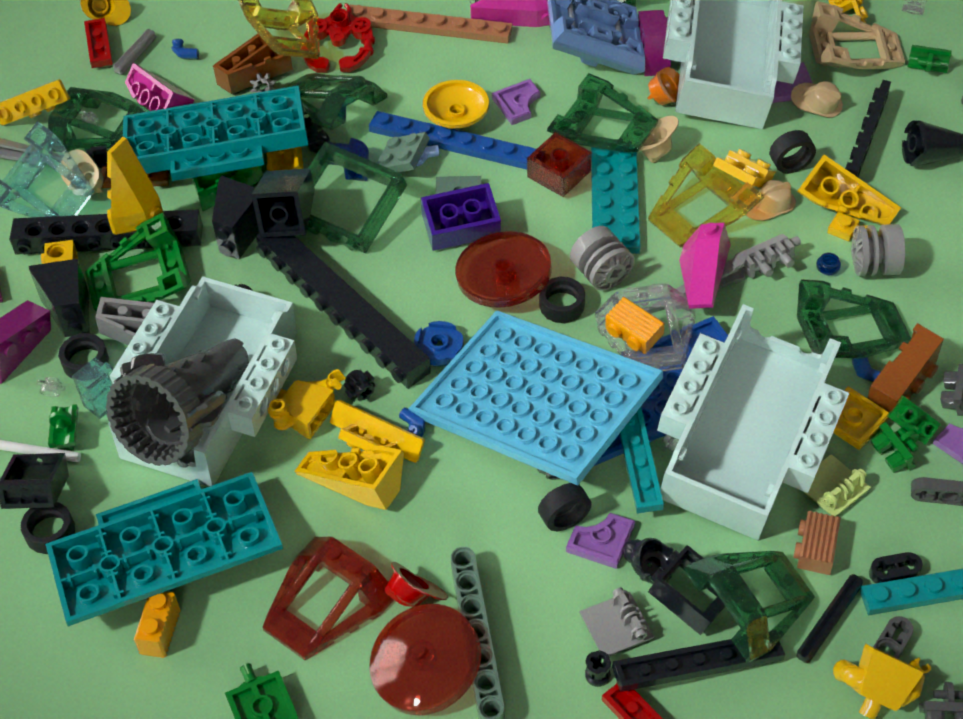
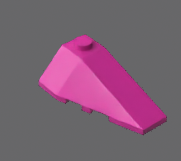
M480 0L470 5L471 19L512 23V26L523 27L550 25L547 0Z
M132 64L125 84L132 98L137 100L139 112L143 113L193 104L195 99L138 64Z
M725 222L701 224L683 246L679 261L689 309L714 307L731 246Z

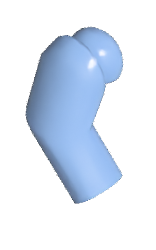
M438 145L425 147L417 166H421L430 157L440 156Z

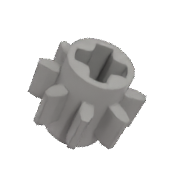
M258 73V80H250V83L254 84V89H251L250 92L258 93L275 90L273 87L277 80L272 81L269 79V73L264 78ZM262 83H267L268 87L262 90L259 86Z

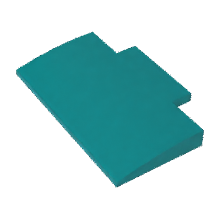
M299 85L123 116V137L127 138L146 174L170 170L172 181L264 165L263 153L308 145Z
M253 472L201 489L198 479L100 512L96 514L98 526L45 544L68 627L283 549Z

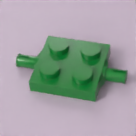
M246 663L249 674L244 665L240 667L245 682L239 687L225 692L235 719H299L279 670L266 676L256 677L252 665Z

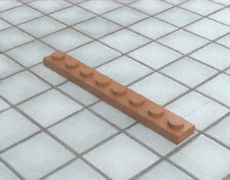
M350 4L352 15L357 18H368L371 21L372 28L506 44L509 43L512 33V23Z

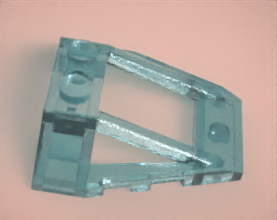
M37 121L24 138L25 141L30 143L29 147L3 180L0 179V207L28 217L77 215L95 191L57 135ZM53 149L70 169L52 157ZM46 164L71 182L52 208L27 191ZM22 197L40 212L13 200Z

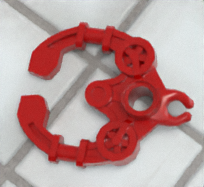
M339 3L330 13V16L325 19H312L301 38L302 48L299 50V55L303 57L307 66L317 73L328 72L330 68L329 59L314 57L313 49L310 47L315 45V40H323L328 35L332 45L335 47L343 46L350 34H353L356 39H360L361 44L364 45V47L359 48V52L355 56H345L339 60L341 72H352L358 69L374 54L372 46L375 44V37L373 36L371 21L366 17L357 18L352 15V8L348 3L344 4L347 10L342 9L343 5Z

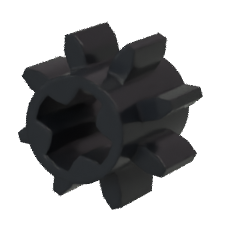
M361 369L353 370L346 376L344 383L346 390L344 392L351 400L355 397L358 401L366 400L374 392L375 383L373 381L375 378L368 370L364 373Z

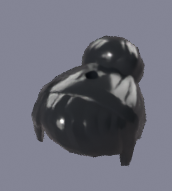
M650 537L643 540H629L625 542L623 547L624 558L631 563L635 573L640 576L642 581L651 584L654 583L650 580L659 567L665 569L668 566L666 561L674 551L672 547H668L660 540Z

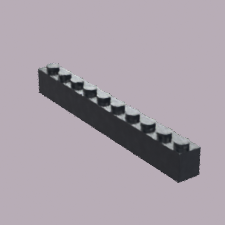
M260 233L256 235L258 245L256 249L262 258L266 257L276 271H281L290 284H295L305 298L309 297L319 311H324L329 316L334 325H339L343 328L348 338L356 340L361 349L366 354L370 353L381 368H386L397 383H402L409 389L431 373L430 358L295 236L260 237Z

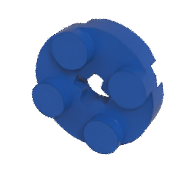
M433 321L428 323V327L423 330L421 327L416 332L414 344L430 358V365L447 366L464 347L463 335L456 330V326L452 323ZM438 341H442L443 345L441 346H435L433 344H437Z

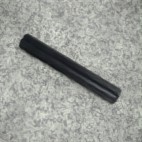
M851 574L798 649L796 657L804 663H810L859 592L863 584L862 578L855 574Z

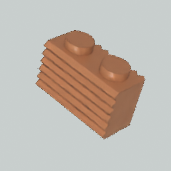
M808 511L806 520H800L798 535L803 536L802 543L796 542L793 558L798 559V569L830 575L841 520L839 516L835 517L833 515L829 516L828 514L824 515L823 513Z

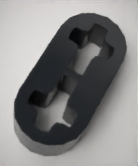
M911 552L879 557L872 562L869 577L875 584L916 577L920 575L923 563L918 555ZM908 563L909 566H914L913 570H910V568L908 566H904V564ZM878 568L888 571L887 575H883L882 571H878Z

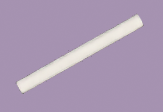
M0 440V450L22 454L65 453L66 461L79 463L81 460V453Z

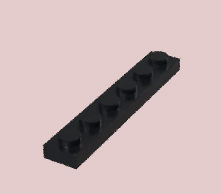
M882 80L880 88H875L872 97L874 102L869 103L867 110L869 117H864L861 130L864 131H859L855 143L858 147L853 146L850 155L852 163L847 162L845 169L858 178L888 99L891 81Z
M770 631L613 661L612 669L620 692L779 662L784 660L785 653L776 631Z

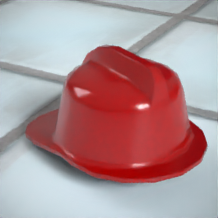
M397 562L391 563L394 572L385 586V593L399 604L408 607L418 606L430 596L439 600L448 599L447 593L434 583L412 573Z

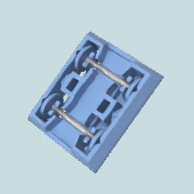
M547 0L553 49L580 57L582 63L594 67L602 64L632 75L645 71V54L638 27L639 19L636 7L617 0Z

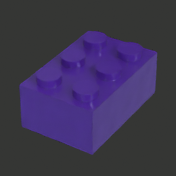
M489 183L421 197V213L432 251L501 236V219Z

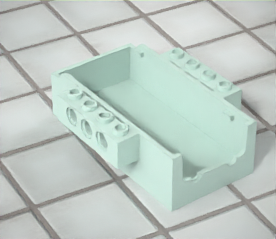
M670 0L663 58L681 62L675 112L763 129L774 99L776 81L793 84L799 70L804 6L783 2L782 0Z
M202 277L197 286H191L180 306L156 300L111 372L110 379L112 384H114L113 381L121 376L120 367L124 363L131 362L134 356L161 353L164 354L165 365L194 355L201 350L204 353L221 342L234 338L244 343L243 347L247 351L249 364L241 379L232 385L233 390L226 394L227 399L223 403L216 423L211 427L203 428L204 433L202 438L199 439L198 445L181 459L166 466L145 463L124 448V445L118 441L116 434L110 427L119 458L189 481L198 479L199 484L208 487L215 485L241 435L246 434L253 437L257 435L268 414L270 402L276 399L297 360L294 340L297 328L293 302Z
M743 304L725 343L700 333L664 407L657 431L679 439L665 471L660 490L664 501L755 540H759L782 483L806 493L809 492L849 392L825 383L841 342L830 338L822 354L814 352L810 354L804 353L796 345L773 336L764 337L758 330L753 329L750 324L754 308Z

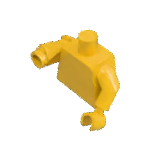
M336 369L324 380L306 382L297 380L293 382L287 391L281 388L276 399L270 402L268 414L274 420V427L278 430H287L291 427L307 439H311L334 408L336 401L333 389L340 390L342 387L341 381L345 380L346 377L339 369Z
M865 644L859 666L843 659L835 663L833 674L836 680L846 683L857 693L866 697L859 713L870 719H876L882 705L897 711L900 707H905L919 698L925 680L924 674L930 672L931 666L927 663L920 668V657L906 663Z

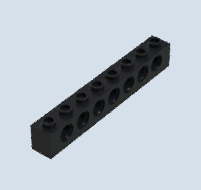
M199 209L163 211L181 247L201 246L203 224ZM107 214L13 218L9 240L15 255L44 253L45 243L68 240L74 241L77 252L117 249L120 246L119 242L126 237L128 239L137 231L113 234ZM145 239L132 249L153 247Z

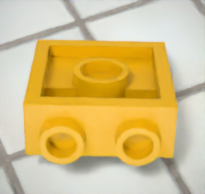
M743 149L738 151L730 150L726 158L717 157L713 165L754 187H762L766 182L772 180L776 171L770 169V163L762 159H758V161L751 159L752 154Z

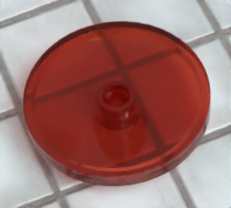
M513 231L497 232L477 239L460 254L455 267L456 279L461 292L469 300L479 305L496 308L515 306L532 299L544 289L552 273L551 257L546 246L531 235Z
M423 604L409 608L394 617L382 629L373 645L369 663L373 686L381 698L399 712L419 716L442 711L457 702L474 682L481 661L479 638L469 621L460 612L451 607L440 604Z

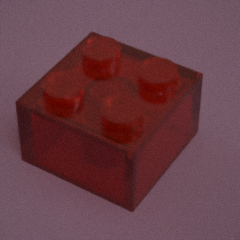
M555 132L527 157V177L564 197L591 172L592 152Z

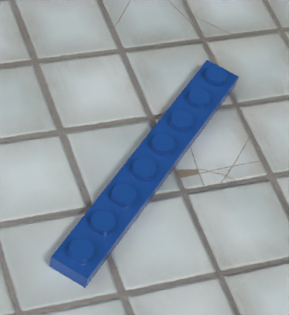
M380 111L375 113L369 124V132L389 137H401L412 133L426 132L430 138L426 146L438 145L439 149L534 172L537 171L543 158V150L445 128Z

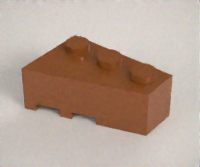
M261 32L213 65L217 85L230 94L253 86L254 84H251L250 80H258V73L263 78L269 73V79L293 70L290 50Z
M917 323L913 328L911 341L908 344L905 342L901 344L899 350L902 352L893 362L889 360L871 384L868 399L888 412L893 410L901 396L911 400L913 393L918 394L921 391L926 378L931 379L937 372L939 366L936 365L944 338Z

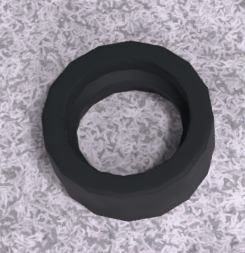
M793 130L779 136L773 142L769 155L778 171L794 173L802 170L812 162L816 155V147L808 133L803 130ZM802 146L795 154L784 157L790 150Z
M555 277L546 281L540 288L539 308L548 320L556 323H567L579 318L583 313L585 291L577 280L570 277ZM567 293L574 296L576 302L562 307L551 304L548 298L554 294Z
M91 333L76 334L64 341L59 348L58 357L65 374L71 379L83 381L96 378L108 366L109 356L105 344L97 335ZM86 349L98 351L96 357L90 362L84 364L70 363L72 356L79 351Z
M567 483L553 489L541 500L538 506V513L548 529L556 532L563 531L582 521L588 515L592 502L580 484L577 486Z
M56 502L55 507L30 508L21 520V532L29 548L37 553L48 554L45 544L75 534V523L68 508L60 502ZM51 517L63 520L62 528L52 536L40 538L33 535L35 526L42 520Z

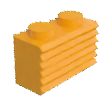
M622 297L605 317L606 329L611 336L622 338L632 350L642 351L643 354H646L664 334L665 323L625 297Z
M165 591L147 598L134 637L138 651H140L139 654L161 658L167 656L166 652L169 651V642L172 641L171 637H173V632L175 631L174 627H176L177 618L181 612L173 592Z

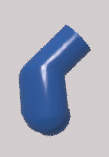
M182 39L172 40L173 46H171V49L179 58L199 59L198 48H186L183 46L184 41Z
M407 407L403 408L399 418L409 424V430L407 431L422 437L425 433L424 419L411 412Z

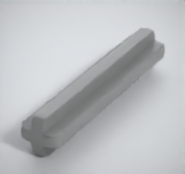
M146 29L113 65L115 73L124 74L155 40L156 35L153 30Z

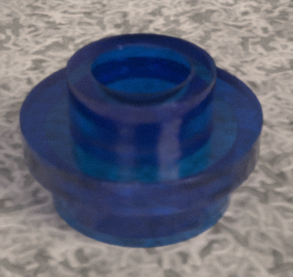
M824 253L818 258L816 267L822 274L834 275L839 272L841 262L836 254Z

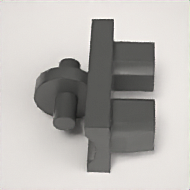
M959 364L958 371L944 372L945 389H955V391H942L940 400L942 408L956 409L957 416H963V364Z
M945 681L943 690H933V698L943 699V702L924 701V703L919 704V713H924L925 719H945V714H954V719H963V702H954V699L963 700V691L954 690L952 682Z

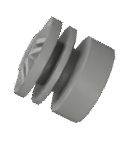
M900 224L881 225L878 234L874 225H868L867 228L862 225L855 227L851 254L857 276H865L867 272L873 276L877 273L878 266L883 275L902 273L905 262V240Z
M605 226L594 227L586 231L577 239L570 252V260L584 274L594 288L600 291L611 289L621 283L631 272L634 265L632 253Z

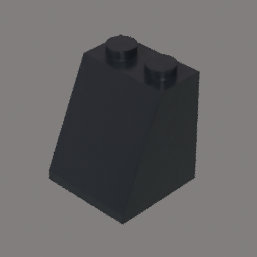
M311 168L275 170L264 173L251 194L260 237L307 234L315 192Z
M221 176L218 182L212 224L219 252L225 256L240 259L254 241L256 235L259 234L251 195L255 187Z
M78 259L29 266V271L40 300L46 309L50 310V315L64 336L70 337L79 333H90L89 292Z

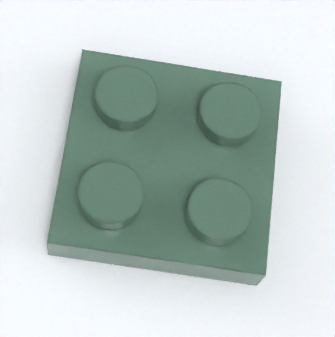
M412 133L406 136L390 138L374 168L377 175L381 176L415 170L430 139L427 133Z

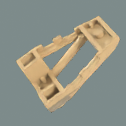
M816 2L809 32L816 63L823 66L827 65L836 68L850 67L855 69H893L904 65L905 59L897 33L876 23H873L872 26L860 21L861 17L853 14L851 17L842 13L843 8L836 5ZM840 21L866 32H833V30ZM876 40L880 58L850 59L848 48L835 46L834 41Z

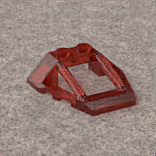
M314 537L296 556L289 567L262 628L264 632L300 658L307 660L334 644V640L345 633H352L359 629V625L370 618L374 620L379 617L394 599L385 593V586L388 581L374 564L334 537ZM322 567H325L350 585L316 631L287 611V609L315 571L319 572ZM358 592L359 601L365 604V606L332 629Z

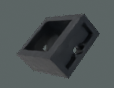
M65 453L13 454L0 478L1 509L55 507L69 476Z
M686 545L680 553L675 550L666 561L668 566L665 569L659 567L650 580L654 583L648 593L701 636L731 601L740 587L690 546ZM679 567L716 596L715 600L704 612L667 583L668 579Z

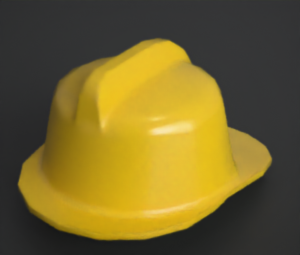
M81 0L80 3L82 11L87 17L93 20L105 18L106 24L112 26L125 23L131 13L128 0Z

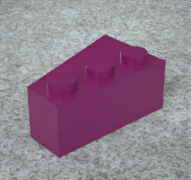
M664 10L638 11V27L645 54L644 76H656L658 71L666 67L671 68V60L663 58L668 17L665 16Z
M27 300L0 317V384L9 377L51 331L50 310Z

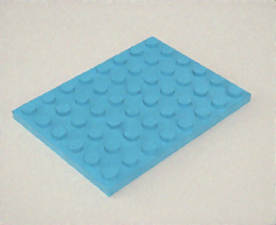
M496 310L408 409L423 418L425 422L578 486L664 377L660 369Z

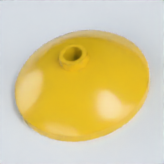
M448 80L438 83L430 88L423 98V111L426 117L433 123L445 128L460 129L469 127L479 122L489 109V98L485 90L479 85L466 80Z

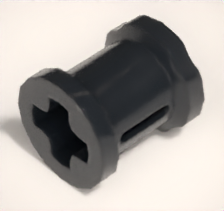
M600 650L589 653L585 660L587 666L585 678L587 682L595 687L606 685L611 676L609 655Z

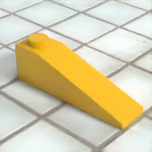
M122 137L107 151V177L111 178V189L107 191V198L111 199V208L107 210V217L112 233L116 235L137 231L135 228L142 222L163 213L156 190L127 138Z
M825 154L797 191L816 205L879 225L890 224L901 209L896 203Z
M373 446V449L368 451H361L360 448H351V452L338 453L336 450L313 451L307 453L295 469V473L364 505L387 510L400 491L404 453L400 449L385 446Z

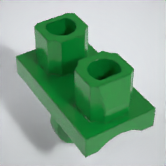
M912 45L907 67L923 69L925 72L947 73L952 50Z
M901 396L896 406L886 416L898 426L904 428L906 432L915 430L919 435L918 441L926 445L941 425L905 396Z
M77 404L69 407L51 406V414L49 416V448L67 451L74 450L79 410Z
M886 422L879 426L881 432L871 439V443L879 454L890 447L893 449L894 453L885 458L889 468L893 473L905 467L909 471L916 468L913 462L914 457L907 448H910L912 452L918 450L919 447L915 443L919 438L915 430L906 432L904 428H900L897 431L900 436L898 438Z

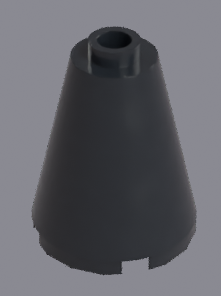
M920 120L911 121L905 128L904 133L908 134L906 141L902 140V155L904 161L910 163L909 166H920L963 157L962 133Z

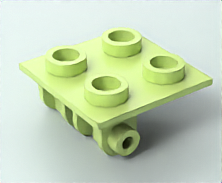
M831 454L820 463L809 492L804 493L828 514L836 517L871 489V487L865 483L867 474L863 469L859 468L858 470L854 469L851 471Z

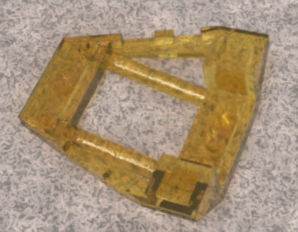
M238 0L247 21L274 52L285 56L319 58L320 46L319 39H317L319 26L317 25L318 13L312 0H292L287 10L263 8L259 0ZM305 23L307 24L309 40L297 27ZM266 28L287 30L294 38L273 36Z
M700 143L681 160L680 168L675 176L671 177L666 192L663 196H660L648 217V220L680 248L684 246L699 226L694 228L673 209L703 189H709L728 206L702 224L725 222V226H728L746 215L764 198V195L748 182L742 185L730 174L713 166L716 161L715 155ZM692 171L699 179V182L672 199Z

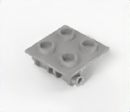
M622 587L613 591L614 596L612 599L579 611L598 650L606 652L609 656L654 639V635L630 592L623 590Z

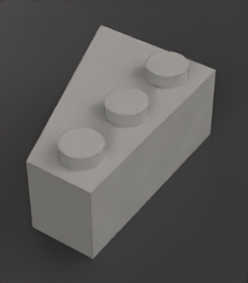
M101 297L95 316L99 333L129 345L154 303Z

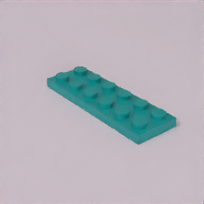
M591 146L592 228L598 226L608 227L619 239L620 243H623L632 254H640L637 150L634 146Z

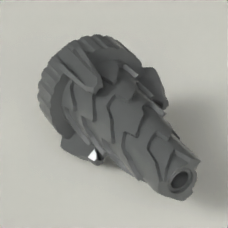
M236 338L226 340L204 353L201 350L194 355L165 365V356L161 353L134 356L131 362L124 363L120 367L121 376L113 381L114 384L110 387L106 402L107 418L118 441L124 445L128 452L148 464L166 466L175 463L185 456L200 442L199 439L202 438L204 433L203 428L211 427L216 423L223 403L227 399L226 394L233 390L232 385L241 379L249 361L247 351L243 347L244 343Z

